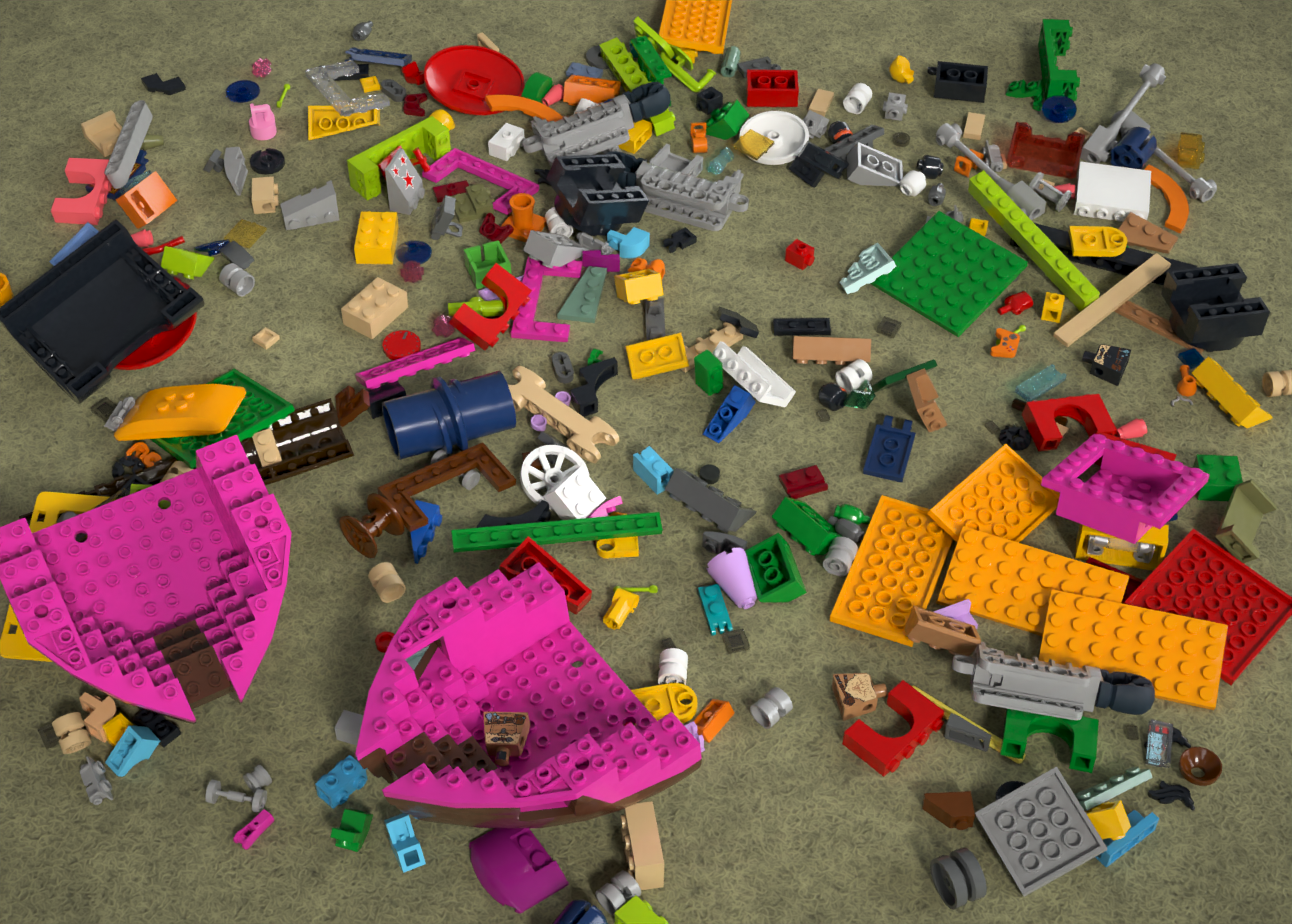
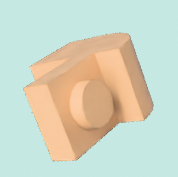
M85 692L79 699L83 710L89 713V716L84 720L86 730L90 735L105 743L107 739L102 726L118 715L115 702L110 696H107L102 701L98 696H92Z

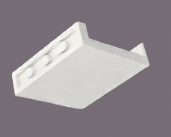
M1080 162L1077 174L1078 184L1074 215L1124 222L1129 213L1132 212L1147 220L1150 204L1151 171Z

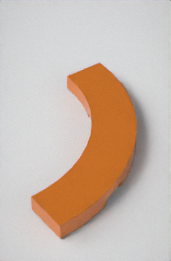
M488 95L485 97V101L491 111L520 110L524 111L526 115L536 116L542 120L546 119L547 122H556L563 117L552 108L528 98L513 95Z
M1148 164L1144 170L1151 171V184L1164 193V197L1170 206L1169 217L1164 227L1181 234L1189 214L1187 198L1180 186L1170 176Z

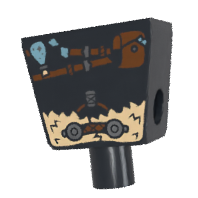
M1101 344L1096 353L1085 350L1082 361L1092 364L1091 375L1119 386L1129 362L1131 350Z

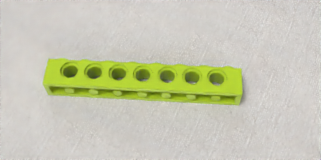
M617 37L599 45L602 58L617 80L621 81V86L626 92H632L633 89L651 82H648L645 72H641L638 62H634L631 52H627L624 42L621 43ZM668 108L659 115L645 119L652 123V131L656 136L675 129L674 121L676 119L673 112H669Z

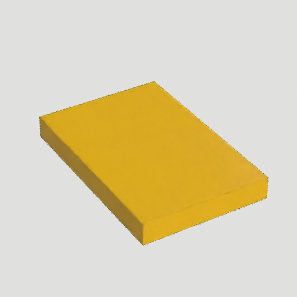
M681 333L625 346L632 379H640L689 367Z

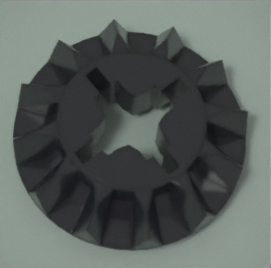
M1015 425L1012 427L1006 426L1000 431L999 441L1003 446L1007 444L1012 450L1020 451L1029 447L1031 435H1029V430H1023L1022 426L1019 428ZM1018 434L1019 437H1016V439L1014 438V440H1012V438Z
M125 455L117 459L116 463L112 466L113 478L122 476L125 473L123 466L133 467V474L135 473L134 470L139 468L144 470L145 466L137 457Z

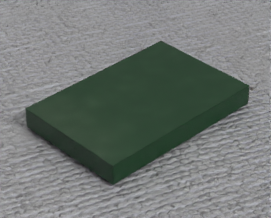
M934 359L883 378L872 385L871 390L873 393L908 381L907 375L924 368L929 372L938 365Z

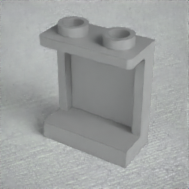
M669 144L659 149L658 153L649 160L650 164L657 167L668 168L669 170L679 171L697 177L703 170L702 156L696 155L692 161L671 153Z

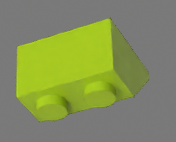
M165 246L161 267L167 269L169 274L178 275L179 272L183 273L184 278L194 280V277H202L215 257Z

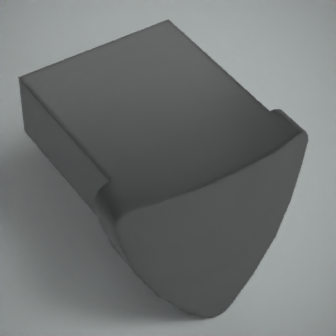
M541 431L538 439L546 445H559L569 449L558 439ZM548 455V462L551 464L556 463L558 455Z

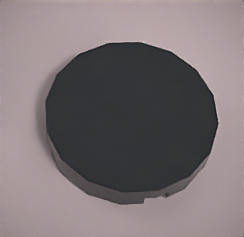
M267 148L266 151L261 152L259 150L255 152L250 158V165L252 170L258 174H274L283 169L285 157L281 151Z

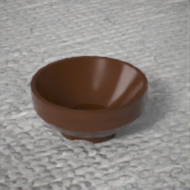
M1191 747L1182 753L1179 760V770L1181 775L1190 783L1207 786L1215 783L1220 777L1222 763L1219 757L1211 750L1203 747ZM1199 768L1204 772V776L1196 777L1192 774L1191 770Z

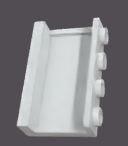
M720 341L712 353L723 363L722 368L759 402L786 407L796 393L792 387L747 347L742 346L738 354H736L729 346Z

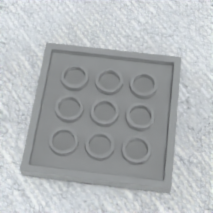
M1057 767L975 812L979 822L1024 897L1108 850Z

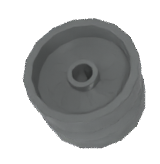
M961 847L952 851L949 856L942 855L931 861L930 870L934 886L945 905L950 909L955 910L964 906L967 900L974 902L986 895L987 886L982 868L968 848Z

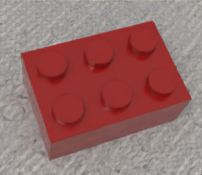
M747 70V107H798V71Z

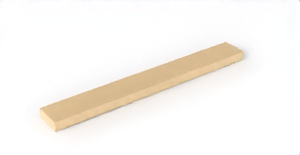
M1156 253L1055 331L1053 337L1064 346L1069 347L1169 269L1171 263Z

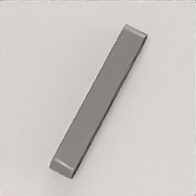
M139 100L132 104L104 172L115 189L126 185L153 118L144 100Z

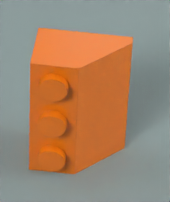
M571 75L565 81L563 102H568V105L577 106L581 98L597 104L604 103L619 95L621 81Z

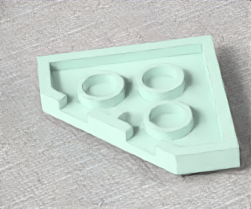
M879 243L862 251L859 255L860 260L858 263L854 262L848 270L849 275L847 278L844 277L840 281L842 288L847 294L858 291L863 285L874 282L877 277L890 273L896 267L893 259Z

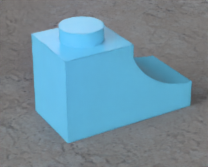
M129 725L105 763L117 776L123 777L137 763L144 759H149L160 743V740L148 727Z

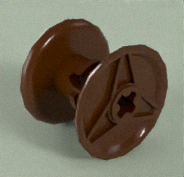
M376 493L368 495L366 502L370 514L362 516L361 522L348 515L342 516L339 520L340 529L349 544L359 553L370 559L375 558L378 552L374 537H380L383 530L394 536L402 535L405 531L404 522L396 508L387 499Z

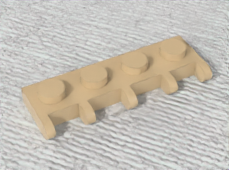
M724 322L723 329L719 331L716 329L710 330L711 336L704 340L698 337L696 339L697 344L690 348L685 345L689 367L680 369L686 373L695 367V356L705 350L713 353L720 341L730 347L742 340L743 334L732 324Z

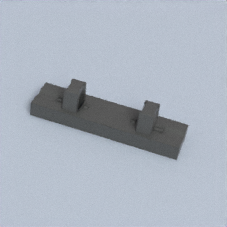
M870 125L824 150L847 161V153L851 151L857 142L873 148V140L885 134L884 128Z
M658 298L653 301L645 299L646 341L665 337L664 298Z

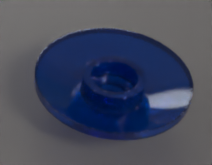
M249 80L234 82L226 89L228 99L238 103L252 101L260 94L259 85Z
M1052 96L1043 103L1042 112L1051 122L1066 123L1075 117L1077 107L1074 101L1066 96Z
M230 239L194 247V251L208 252L209 256L220 254L219 249L230 243Z
M411 240L399 245L395 255L399 262L414 266L428 261L432 255V249L423 241Z

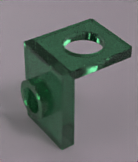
M865 379L858 390L853 389L844 401V405L867 409L876 396L869 381Z

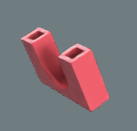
M68 159L65 173L69 183L94 185V188L89 194L81 198H55L51 213L56 223L86 224L89 222L91 225H98L99 219L103 216L104 204L107 203L108 192L111 191L112 187L104 173L109 162L108 159Z

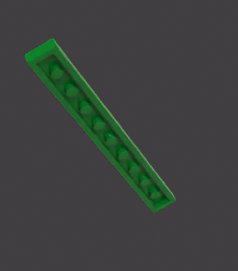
M653 512L451 530L453 553L518 547L528 536L538 545L657 535L662 534L663 529L660 513Z

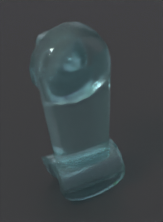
M729 147L720 150V154L710 161V166L707 168L708 172H713L715 175L722 173L727 163L735 158Z

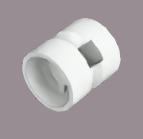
M863 83L855 84L843 100L846 111L860 114L872 98L871 89Z
M555 207L549 209L545 214L549 232L565 235L569 238L573 233V227L565 224L564 220L555 210Z
M857 359L847 367L839 370L835 378L837 384L844 388L847 394H850L860 386L870 382L873 375L869 365L864 360Z
M676 648L666 649L661 652L659 660L660 670L658 672L659 685L668 683L686 685L688 655L686 652Z

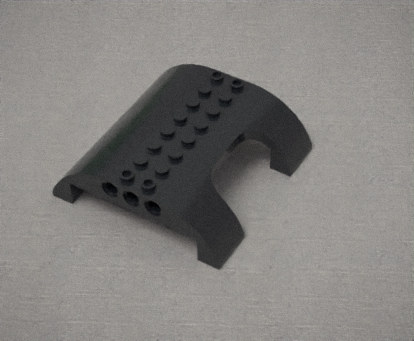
M115 219L1 306L0 323L29 357L74 402L81 404L111 380L110 373L122 360L155 335L165 331H173L204 306V300L192 287L186 290L134 242L128 230Z

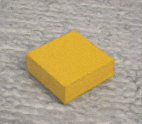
M376 76L360 79L364 93L380 90Z
M971 218L969 228L982 236H986L989 221Z

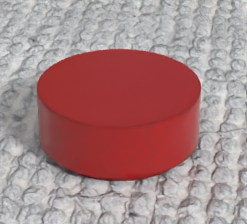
M392 632L378 634L375 638L377 650L386 653L395 634Z

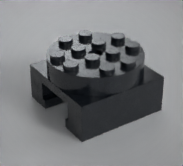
M616 154L556 156L547 177V181L557 193L554 199V206L559 216L564 220L565 224L588 233L590 236H605L610 230L617 232L624 223H639L649 199L639 186L621 189L618 185L617 180L620 173H623L626 167Z
M1238 263L1170 270L1167 272L1161 292L1162 297L1171 310L1169 322L1174 333L1184 342L1204 349L1207 352L1231 350L1238 346L1244 337L1262 335L1270 311L1261 297L1243 298L1240 290L1243 283H1246L1247 276Z

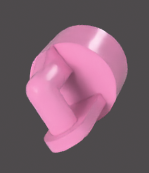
M251 103L252 116L249 119L251 136L256 140L273 138L277 130L274 114L268 104L254 106Z

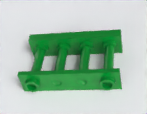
M641 36L630 39V43L638 53L640 70L645 72L648 82H660L664 85V78L672 77V73L648 38Z

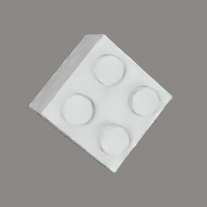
M581 466L568 472L543 496L562 520L587 518L606 499Z

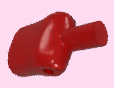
M1021 291L1007 297L1004 300L1005 306L998 308L997 312L1000 315L1007 312L1019 315L1033 307V300L1027 292Z

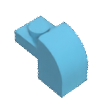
M635 227L627 235L610 230L607 233V243L615 250L620 251V257L635 258L642 255L650 246V233Z
M402 813L384 820L391 848L403 873L425 865L423 852L419 841L415 837L409 815Z

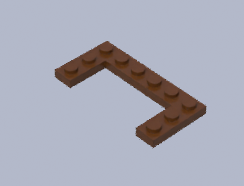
M482 442L378 487V494L387 499L396 508L405 527L412 532L427 525L428 518L410 496L475 468L483 474L498 492L515 486L516 479Z

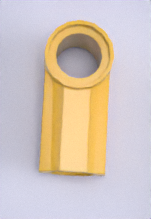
M618 588L614 593L610 608L603 617V623L613 630L620 629L628 614L633 613V608L637 607L639 595Z

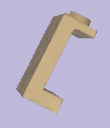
M110 110L81 124L84 137L104 157L112 154L122 130V126L116 121L115 113Z

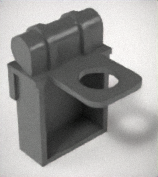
M445 195L440 207H437L431 222L432 229L430 234L433 240H438L445 233L455 237L462 236V225L451 221L454 217L456 198ZM449 226H455L458 232H452Z

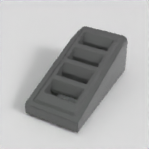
M953 713L949 716L944 734L946 739L985 752L989 749L992 736Z

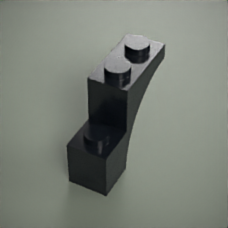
M615 357L579 368V382L582 386L571 389L570 392L571 404L581 416L585 417L598 412L597 390L605 381L618 375V362Z
M541 500L532 510L513 517H494L485 514L476 528L549 522L551 518L549 503Z

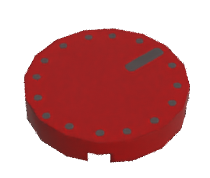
M406 330L395 331L387 335L383 340V352L389 359L397 360L420 352L421 341L413 332Z

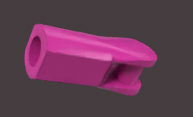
M263 809L248 825L235 834L233 841L242 844V848L247 850L274 822L273 816Z

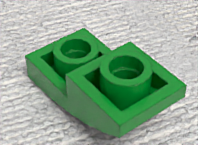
M1024 79L1013 81L1007 88L1006 96L1025 98L1040 95L1045 84L1042 79L1031 81L1026 84Z

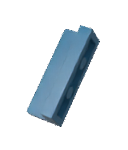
M1136 810L1129 813L1127 817L1131 827L1125 836L1118 840H1111V838L1103 839L1108 850L1095 858L1107 868L1156 829L1159 818L1153 812L1145 818Z

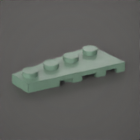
M593 266L587 268L557 314L558 319L595 323L607 268Z
M1132 767L1127 769L1125 774L1113 776L1108 781L1074 795L1084 811H1088L1153 777L1150 769Z

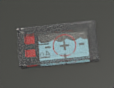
M1153 719L1149 721L1145 764L1167 769L1170 767L1173 724Z

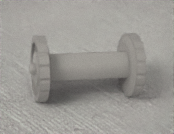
M1039 172L1033 178L1029 187L1057 204L1055 210L1060 212L1068 203L1072 192L1068 190L1062 193L1042 180L1044 174ZM1040 184L1044 185L1042 190L1039 189Z

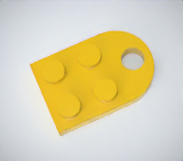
M1103 226L1069 227L1068 232L1073 256L1114 257L1122 254L1126 249L1127 237L1116 228Z
M668 683L631 690L657 721L672 712L683 724L691 720L696 714L697 696L687 685ZM683 699H689L691 703L688 705H684L680 701Z

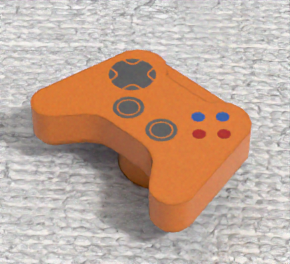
M997 328L995 335L1001 342L998 346L991 348V356L1015 357L1020 336L1011 331Z

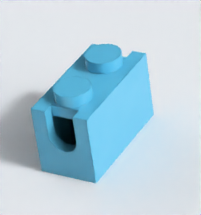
M650 446L643 450L640 455L638 453L633 454V470L656 494L665 491V487L674 470Z

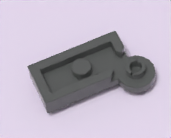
M768 56L738 63V70L743 78H747V70H781L778 64H771Z

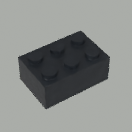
M938 61L933 98L984 103L988 66Z

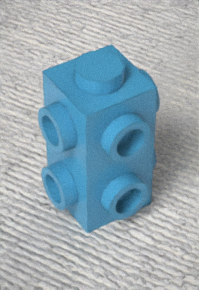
M349 755L344 760L339 761L329 773L319 778L315 784L317 795L333 809L339 804H344L350 794L365 785L368 780L367 768L363 769L358 760Z

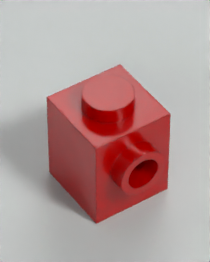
M796 239L786 248L785 261L801 270L813 264L815 260L814 247Z

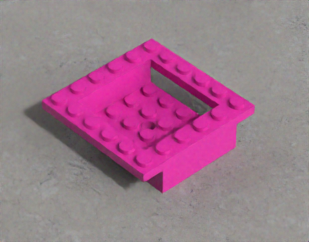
M1093 434L1042 478L1041 486L1060 492L1056 515L1135 544L1152 526L1161 529L1208 482L1210 474L1203 472L1199 468L1185 466L1179 461H1171L1161 455L1150 454L1141 448L1127 446L1121 441L1107 439L1104 435ZM1103 455L1100 470L1084 483L1081 479L1077 478Z

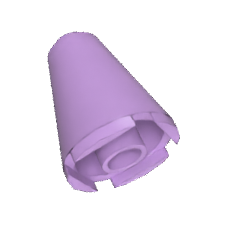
M732 548V553L726 554L724 551L710 560L707 564L709 568L706 569L738 608L748 609L755 604L757 599L751 571L744 549Z

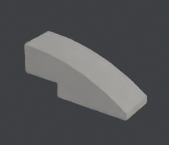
M240 147L226 148L224 155L225 172L236 195L241 196L248 170Z

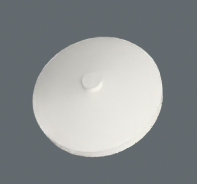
M783 111L763 112L751 117L742 126L739 136L740 146L744 154L753 161L767 165L785 164L795 160L806 142L809 141V131L804 121L796 115Z

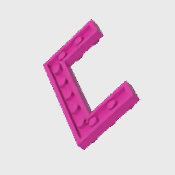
M456 148L429 166L431 169L428 172L424 173L422 171V177L437 183L455 169L460 168L508 189V192L493 202V209L506 215L512 212L509 200L513 195L526 193L533 196L539 191V184Z
M528 256L522 283L532 290L528 296L531 299L525 307L522 305L519 307L520 313L513 322L511 338L568 342L570 325L536 322L534 318L543 276L580 278L583 261L573 260L561 267L553 266V268H549L542 264L543 261H537Z

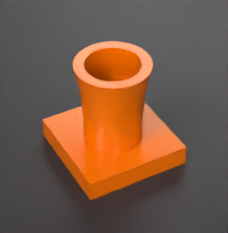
M519 193L510 198L509 203L512 213L501 227L510 224L514 231L508 237L526 243L531 230L541 232L547 223L545 217L533 213L534 198L529 194Z

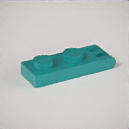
M719 585L698 587V594L711 636L716 635L715 628H718L720 634H724V626L727 627L728 633L733 632Z

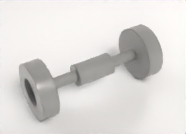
M443 449L438 450L432 457L431 464L449 457V454H446ZM470 470L466 474L463 473L458 476L464 477L462 486L467 490L475 487L480 480V473L475 470Z
M213 779L207 786L205 796L206 802L212 804L216 803L219 795L227 797L228 800L238 802L250 801L252 802V811L260 813L264 809L267 801L266 790L257 789L254 797L231 790L224 792L221 791V782Z

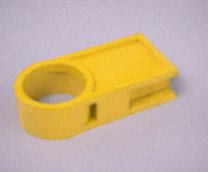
M638 536L598 540L596 544L597 554L607 559L639 557ZM610 544L614 548L610 551H604L600 549V546Z

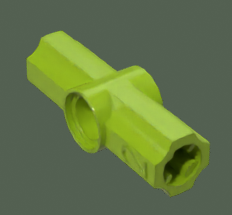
M473 297L468 302L448 303L449 319H452L463 303L482 317L502 316L504 312L501 300L484 301L480 297Z

